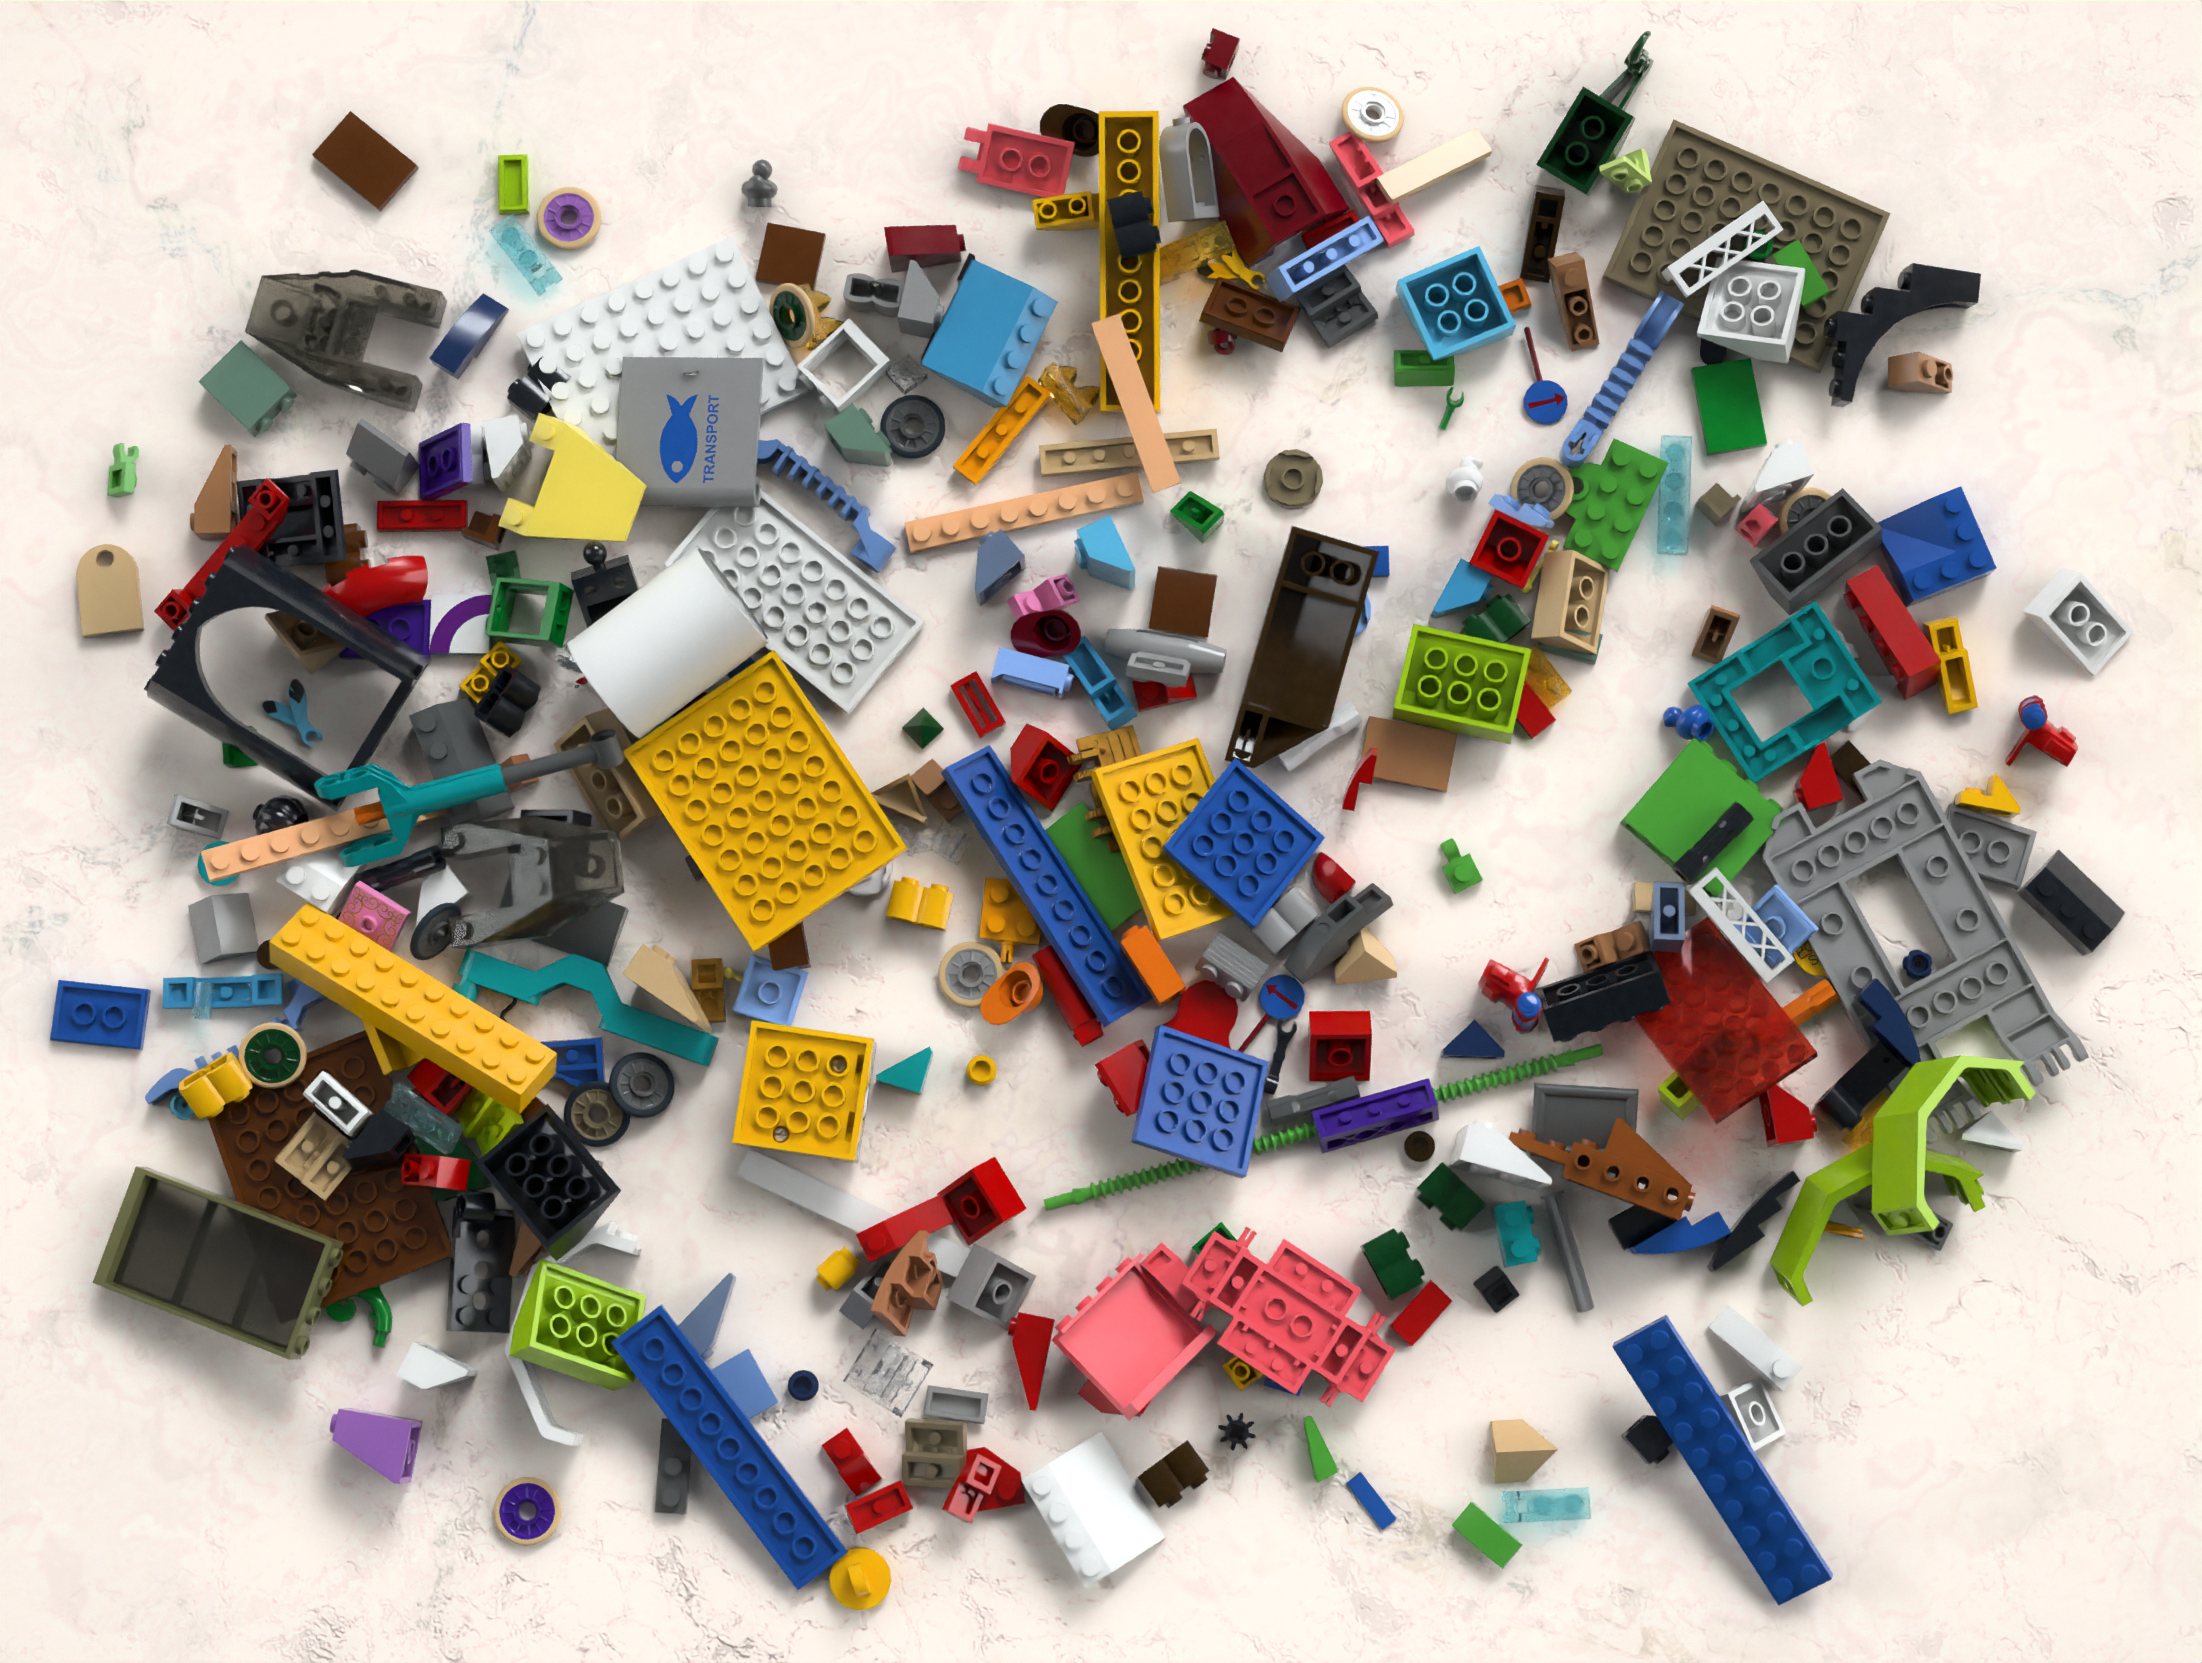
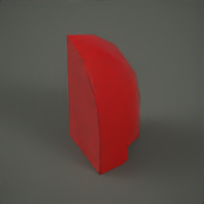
M1319 852L1313 861L1311 871L1313 884L1331 905L1355 885L1356 881L1323 852Z

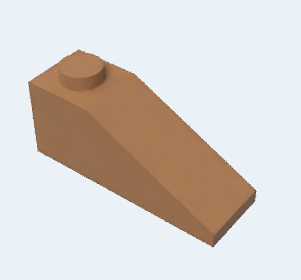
M224 445L194 504V513L190 514L191 531H194V534L201 540L226 539L237 526V451L231 445Z

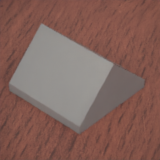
M249 893L211 895L188 905L200 965L257 953L259 944Z

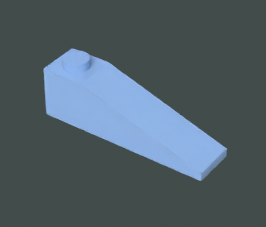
M1369 215L1281 265L1265 278L1278 301L1282 302L1379 245L1384 239Z

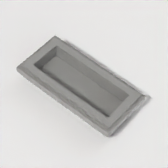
M928 1385L923 1416L984 1424L989 1394Z

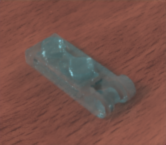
M513 213L489 230L492 237L539 297L546 292L545 289L552 283L557 284L563 280L562 276ZM543 267L547 273L537 279L533 273Z
M396 1082L391 1090L393 1096L391 1100L386 1102L383 1110L410 1127L414 1134L445 1155L453 1153L464 1127L413 1093L408 1085Z
M1589 1487L1502 1491V1501H1505L1506 1513H1503L1504 1523L1591 1519ZM1518 1500H1527V1512H1518Z

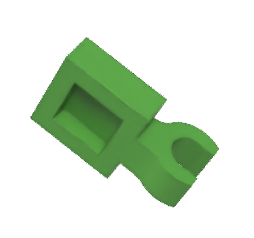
M124 443L114 445V465L109 466L108 496L119 498L134 493L137 476L135 474L136 464L132 462L139 456L138 446L129 447L128 455H126Z
M1453 838L1440 844L1449 864L1441 868L1455 894L1483 880L1470 853L1461 857Z

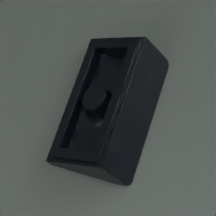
M1633 1205L1610 1218L1608 1226L1625 1251L1677 1221Z

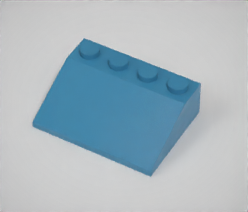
M971 260L920 365L993 408L1007 407L1058 301L1033 286L976 260Z

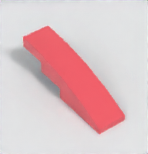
M1350 131L1329 142V146L1366 213L1372 218L1387 247L1391 249L1414 236V229L1400 209L1399 202L1391 205L1377 186V177L1384 173L1364 142Z

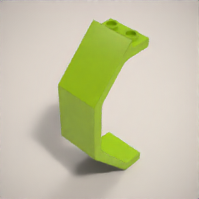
M1959 1055L1915 1063L1873 1118L1871 1212L1888 1236L1934 1231L1940 1223L1927 1205L1924 1197L1926 1128L1929 1115L1956 1079L1962 1077L1984 1107H1989L1994 1102H2001L2002 1105L2010 1104L2014 1099L2020 1098L2030 1101L2035 1091L2019 1070L2025 1061Z
M1873 1141L1806 1177L1769 1261L1781 1288L1802 1307L1813 1301L1804 1282V1271L1834 1207L1841 1200L1872 1184ZM1926 1149L1925 1170L1942 1174L1953 1197L1958 1195L1960 1202L1964 1205L1970 1204L1974 1212L1986 1207L1981 1197L1984 1195V1191L1977 1180L1984 1175L1982 1172L1962 1158Z

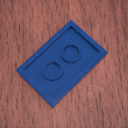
M58 980L50 1040L143 1050L151 990Z

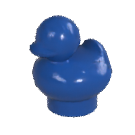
M1702 705L1691 706L1684 712L1680 708L1669 707L1663 714L1665 726L1676 727L1678 735L1686 740L1695 738L1699 741H1704L1710 737L1714 730V722L1710 719L1709 712Z

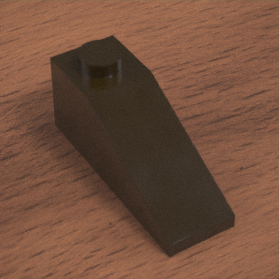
M1535 185L1520 278L1544 283H1549L1550 281L1547 259L1554 257L1565 201L1564 189Z

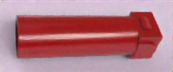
M1049 945L1033 954L1032 958L1070 1031H1073L1074 1039L1079 1042L1080 1046L1083 1047L1104 1036L1101 1022L1097 1021L1098 1017L1053 947Z

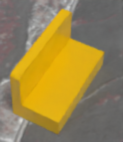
M361 1019L384 1075L405 1071L427 1059Z

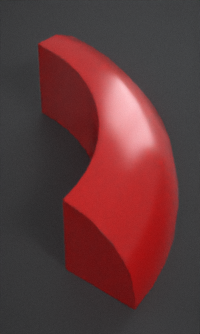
M424 556L387 558L388 564L370 568L369 564L358 567L346 573L347 579L335 586L329 583L321 591L363 617L397 604L421 603L428 584L426 561Z

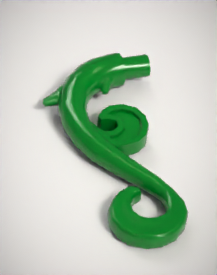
M380 1286L355 1295V1297L366 1301L373 1310V1313H369V1317L374 1321L373 1329L376 1330L372 1345L385 1347L387 1334L391 1333L393 1317L391 1308ZM268 1289V1296L271 1302L273 1303V1300ZM349 1299L345 1305H341L338 1302L326 1307L327 1314L333 1320L339 1322L351 1320L355 1316L357 1309L352 1299Z

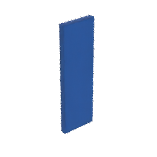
M1361 1472L1346 1483L1381 1530L1397 1519Z

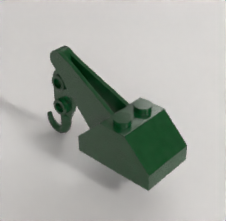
M1645 31L1638 38L1624 61L1627 69L1600 96L1582 87L1536 164L1587 196L1590 195L1604 177L1600 173L1599 166L1616 159L1635 121V117L1625 112V109L1654 63V60L1648 57L1649 52L1643 48L1651 36L1650 31ZM1637 75L1619 107L1613 105L1611 102L1629 83L1632 77Z

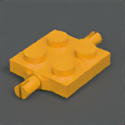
M985 878L978 939L993 940L1002 944L1000 962H1006V953L1008 952L1007 963L1012 964L1014 946L1021 944L1038 946L1041 928L1008 878Z

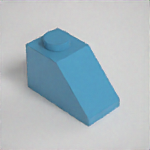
M1461 558L1430 616L1439 618L1474 608L1480 599L1486 602L1494 587L1489 583L1493 575L1470 565L1469 562Z

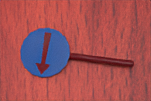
M1525 327L1524 332L1537 382L1532 384L1525 393L1523 399L1524 409L1533 421L1540 424H1552L1565 414L1568 406L1567 395L1559 384L1542 379L1530 328Z
M1277 975L1269 978L1263 984L1259 1000L1266 1014L1237 1051L1243 1053L1270 1017L1275 1019L1284 1018L1286 1020L1300 1012L1304 1004L1305 994L1302 986L1296 979L1288 975Z

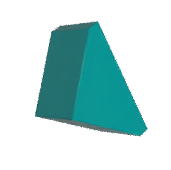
M929 1046L882 1071L876 1077L882 1084L921 1095L934 1054Z

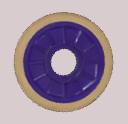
M522 1477L508 1483L498 1494L494 1505V1519L501 1534L509 1541L523 1546L536 1545L547 1540L557 1529L562 1513L561 1502L554 1488L544 1480L535 1477ZM525 1502L532 1503L536 1508V1515L531 1520H524L520 1516L519 1509Z

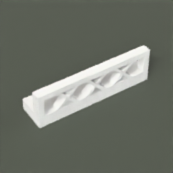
M1762 201L1672 263L1661 273L1667 282L1673 279L1687 298L1784 229L1765 202ZM1763 216L1773 229L1766 235L1753 233L1755 221ZM1749 226L1748 232L1743 231L1745 228ZM1735 235L1747 237L1746 248L1742 252L1729 250L1731 238ZM1752 238L1759 239L1751 245ZM1725 243L1724 248H1719L1722 244ZM1717 252L1723 254L1722 265L1719 268L1705 266L1709 253ZM1728 255H1733V256H1735V257H1733L1732 259H1730L1729 261H1727ZM1699 260H1701V265H1696V264H1695V263H1697ZM1688 268L1700 270L1698 282L1689 288L1680 274ZM1704 271H1705V272H1710L1709 275H1707L1705 278H1703V276H1704Z
M1714 867L1698 882L1694 881L1685 887V890L1764 982L1768 983L1795 960L1717 867ZM1714 877H1717L1723 884L1722 898L1709 897L1702 887ZM1727 890L1734 899L1727 898ZM1713 901L1721 902V910ZM1726 902L1740 904L1743 908L1741 921L1729 920L1725 916ZM1747 914L1754 922L1746 921ZM1733 924L1741 925V931L1739 932ZM1746 925L1758 926L1762 930L1761 944L1747 942L1745 939ZM1766 936L1774 945L1766 944ZM1752 947L1761 948L1760 956ZM1765 948L1778 949L1785 959L1773 969H1770L1764 962Z

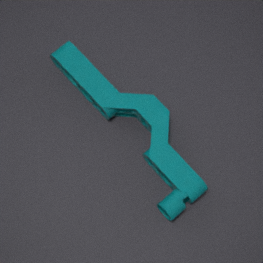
M467 948L457 973L462 976L459 984L453 983L452 986L454 991L474 1003L480 988L484 987L538 1006L543 995L569 985L593 995L602 1015L598 1028L706 1067L710 1066L720 1039L623 1004L606 967L602 963L574 953L533 972Z

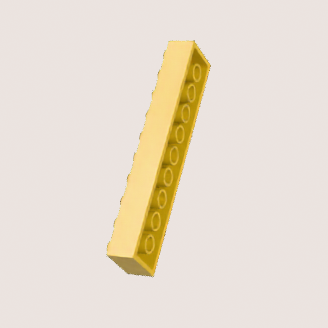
M1099 111L1100 320L1118 313L1120 314L1155 413L1161 414L1160 243L1156 244L1157 252L1122 261L1107 205L1108 199L1142 190L1144 197H1150L1154 214L1149 215L1151 227L1157 225L1160 234L1159 111ZM1100 350L1101 414H1124Z
M309 902L269 941L270 963L518 1115L521 1114L556 1073L557 1053Z

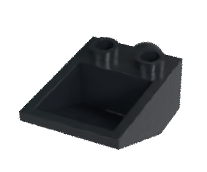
M590 542L583 550L585 561L593 566L571 572V582L587 628L640 589L629 555L604 562L607 557V550L600 542ZM616 577H622L625 580L617 584L613 582ZM587 586L596 588V590H591L589 593L585 592Z

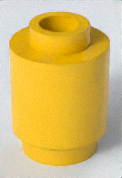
M844 1246L840 1251L836 1249L815 1269L819 1274L815 1279L826 1291H829L831 1288L837 1291L857 1273L856 1268L861 1263Z

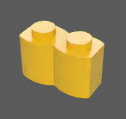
M902 877L901 881L894 880L886 918L946 931L954 897L952 893L948 892L949 887L931 884V888L919 886V880Z
M232 1052L224 1054L205 1068L192 1073L179 1082V1092L199 1120L205 1117H215L223 1110V1106L231 1101L239 1102L245 1099L250 1094L249 1090L252 1089V1082Z

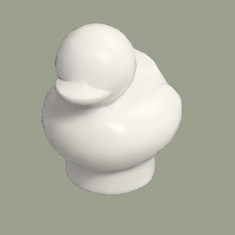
M1465 456L1460 462V468L1452 471L1446 477V489L1459 503L1474 501L1477 493L1482 488L1483 477L1479 469L1482 468L1483 462L1475 456Z

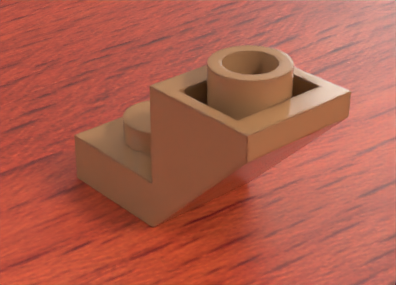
M1641 921L1633 922L1611 932L1595 935L1574 944L1584 972L1650 950Z

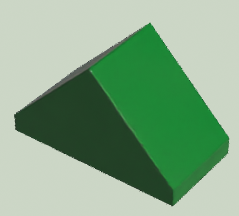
M1189 491L1170 510V513L1202 544L1223 524L1225 514L1220 508L1192 491Z

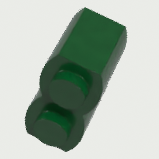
M1509 593L1504 597L1498 594L1485 604L1488 608L1480 615L1474 612L1462 622L1465 627L1462 628L1460 634L1506 643L1524 630L1531 620Z
M1443 1162L1416 1188L1420 1193L1416 1198L1429 1210L1435 1207L1442 1214L1439 1220L1450 1231L1456 1228L1461 1232L1487 1205Z
M1394 1228L1360 1246L1389 1300H1393L1424 1283L1421 1276L1425 1275V1272L1417 1258L1414 1260L1410 1258L1406 1250L1410 1248V1244L1402 1231L1397 1233Z

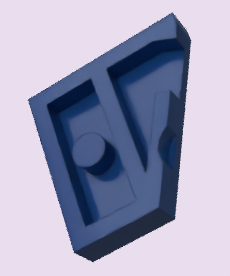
M602 1037L540 1042L557 1053L554 1078L562 1079L576 1087L591 1081L606 1082Z

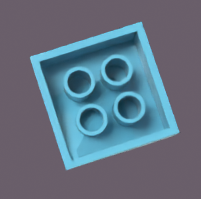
M1480 246L1397 281L1395 291L1433 361L1485 347L1511 336L1514 332L1516 324Z

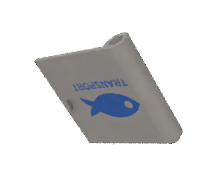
M623 357L616 461L623 464L647 485L639 506L759 507L761 485L756 475L763 358Z

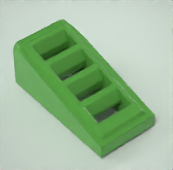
M1307 1416L1303 1418V1425L1313 1475L1318 1483L1338 1473L1339 1469L1312 1416Z

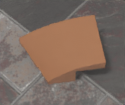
M919 1230L890 1265L870 1310L895 1336L906 1337L914 1308L936 1310L943 1279L937 1267L935 1253L928 1250L926 1242L929 1238V1233L925 1230Z

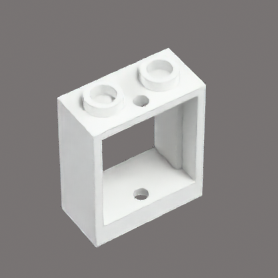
M848 318L797 366L801 375L798 379L805 384L807 390L811 391L813 388L821 396L818 400L829 412L834 409L839 414L891 368L890 359ZM848 339L874 368L846 395L838 400L812 372Z

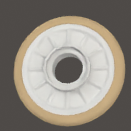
M1375 87L1355 89L1345 97L1342 103L1341 115L1345 126L1353 135L1366 142L1383 143L1392 140L1403 127L1404 115L1400 104L1391 94ZM1373 110L1377 112L1380 119H1370L1365 111Z

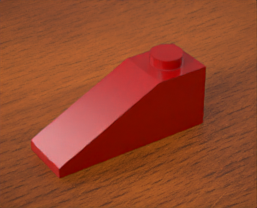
M938 1195L856 1234L868 1261L873 1263L903 1248L919 1230H925L930 1235L954 1223L942 1196Z
M1018 1312L1017 1318L1011 1317L1008 1335L1013 1336L1012 1344L1029 1409L1036 1411L1055 1319Z

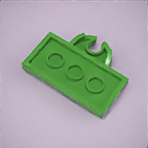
M1613 438L1601 465L1589 462L1583 463L1578 468L1568 470L1572 479L1580 480L1584 488L1579 494H1573L1572 501L1565 511V514L1574 519L1575 522L1563 548L1574 550L1618 572L1667 468L1668 462Z

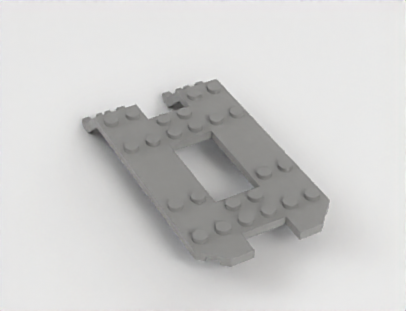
M1879 759L1851 774L1865 802L1817 828L1814 827L1801 802L1774 816L1771 829L1775 831L1765 841L1761 860L1774 884H1777L1819 928L1806 941L1826 974V978L1837 993L1841 1005L1867 1052L1879 1041L1867 1028L1875 1018L1853 997L1870 980L1877 978L1902 1009L1914 1034L1921 1062L1943 1058L1934 1042L1984 1015L2001 1046L2013 1060L2025 1061L2021 1069L2034 1087L2043 1083L2044 1078L2033 1061L2040 1058L2044 1062L2049 1075L2053 1077L2059 1074V1069L2049 1053L2055 1057L2063 1071L2070 1068L2071 1064L2059 1047L2067 1044L2076 1061L2082 1062L2089 1058L2081 1040L2053 1010L1920 771L1910 768L1906 769ZM1785 818L1783 822L1779 825L1780 820ZM1896 855L1954 959L1952 963L1906 988L1900 982L1845 883ZM1907 1067L1887 1085L1891 1095L1910 1071ZM1956 1079L1928 1117L1929 1119L1934 1116L1939 1123L1940 1129L1946 1135L1952 1133L1953 1129L1942 1111L1948 1114L1957 1129L1964 1126L1962 1117L1953 1106L1958 1102L1964 1105L1966 1113L1971 1120H1976L1982 1116V1112L1975 1099L1958 1079ZM1927 1122L1926 1144L1930 1145L1937 1141V1135Z

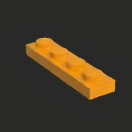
M1027 375L1014 391L1007 407H1001L954 463L953 469L977 486L1051 397V393Z

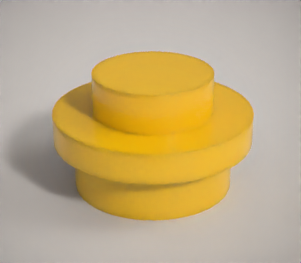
M975 1056L967 1065V1076L976 1085H988L996 1077V1064L988 1056Z

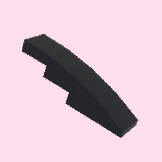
M1794 1171L1786 1173L1766 1189L1740 1215L1731 1227V1233L1722 1239L1707 1265L1710 1272L1716 1271L1765 1236L1758 1225L1783 1209L1776 1198L1801 1181Z

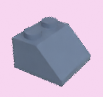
M999 529L996 533L990 531L979 541L981 546L978 547L975 593L980 606L1026 568L1025 555L1002 529Z

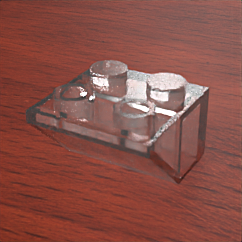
M875 1328L843 1381L876 1404L902 1417L934 1364Z

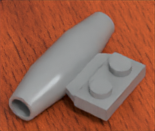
M1108 629L1104 647L1105 653L1128 661L1125 676L1133 677L1139 682H1161L1168 687H1185L1190 673H1223L1227 653L1226 649L1192 637L1147 629Z

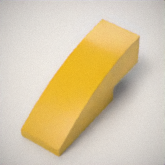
M1948 616L1922 623L1926 639L1941 660L1937 684L1947 713L1953 714L1978 708L1968 651L1963 647L1958 619Z

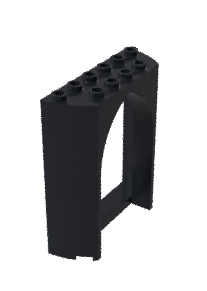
M242 544L238 548L233 545L226 554L220 569L216 573L212 571L206 579L203 587L207 590L200 599L196 597L190 605L187 613L191 616L184 625L180 623L174 631L171 639L175 642L168 651L164 649L158 657L155 665L159 668L149 679L144 690L147 691L148 698L333 810L338 811L347 796L333 800L320 798L314 786L318 779L327 776L326 773L243 724L231 715L217 700L206 681L201 665L200 637L202 627L222 614L241 608L263 607L283 611L305 621L400 679L399 686L347 770L364 766L368 763L432 658L246 544Z

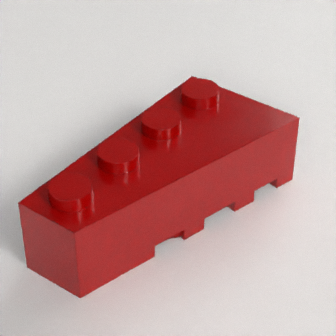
M1876 565L1846 581L1843 594L1844 601L1850 610H1854L1863 631L1870 638L1889 674L1893 675L1898 683L1897 688L1904 700L1934 686L1937 682L1941 660L1879 566Z

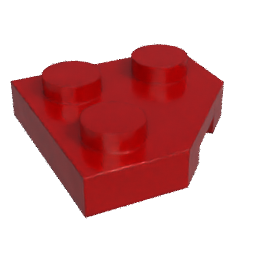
M986 1447L967 1450L966 1464L974 1453H978L1002 1466L991 1494L983 1495L977 1512L1026 1503L1020 1471Z

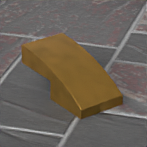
M722 958L691 960L692 990L709 1023L726 1022Z

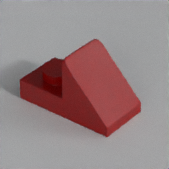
M1192 673L1189 674L1185 687H1168L1161 682L1132 681L1139 712L1197 698Z
M848 1427L821 1445L838 1469V1474L856 1496L882 1479Z

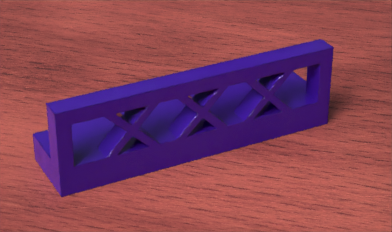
M1429 1078L1313 1111L1312 1118L1323 1154L1439 1120V1112L1434 1091Z

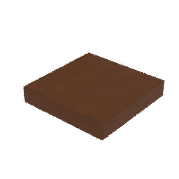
M768 222L756 273V281L778 286L784 283H792L804 291L814 292L826 234Z

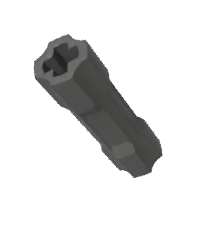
M1354 1076L1333 1081L1323 1088L1296 1096L1286 1095L1266 1101L1272 1125L1276 1127L1296 1121L1301 1116L1310 1114L1313 1111L1361 1097Z

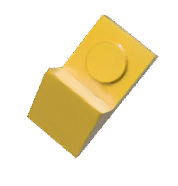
M1996 773L1988 779L1986 795H1983V790L1965 788V791L1955 795L1954 800L1955 806L2010 818L2019 815L2021 807Z

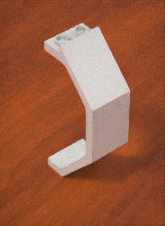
M610 1221L587 1234L581 1242L558 1261L551 1255L546 1257L545 1260L566 1266L598 1246H608L640 1256L644 1244L636 1242L638 1236L616 1230L618 1223ZM539 1262L531 1266L505 1352L541 1437L571 1447L580 1446L584 1433L564 1428L556 1423L533 1364L509 1355L514 1325Z

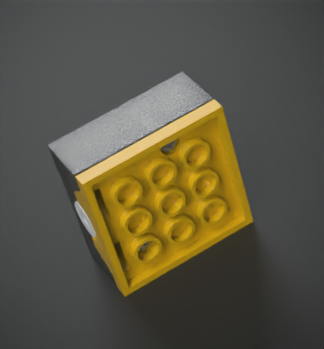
M752 1020L732 1143L740 1147L858 1164L877 1048L874 1038Z

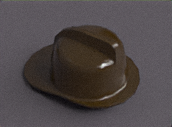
M1069 104L1054 105L1043 113L1040 120L1041 135L1075 142L1074 155L1092 157L1099 154L1098 113Z

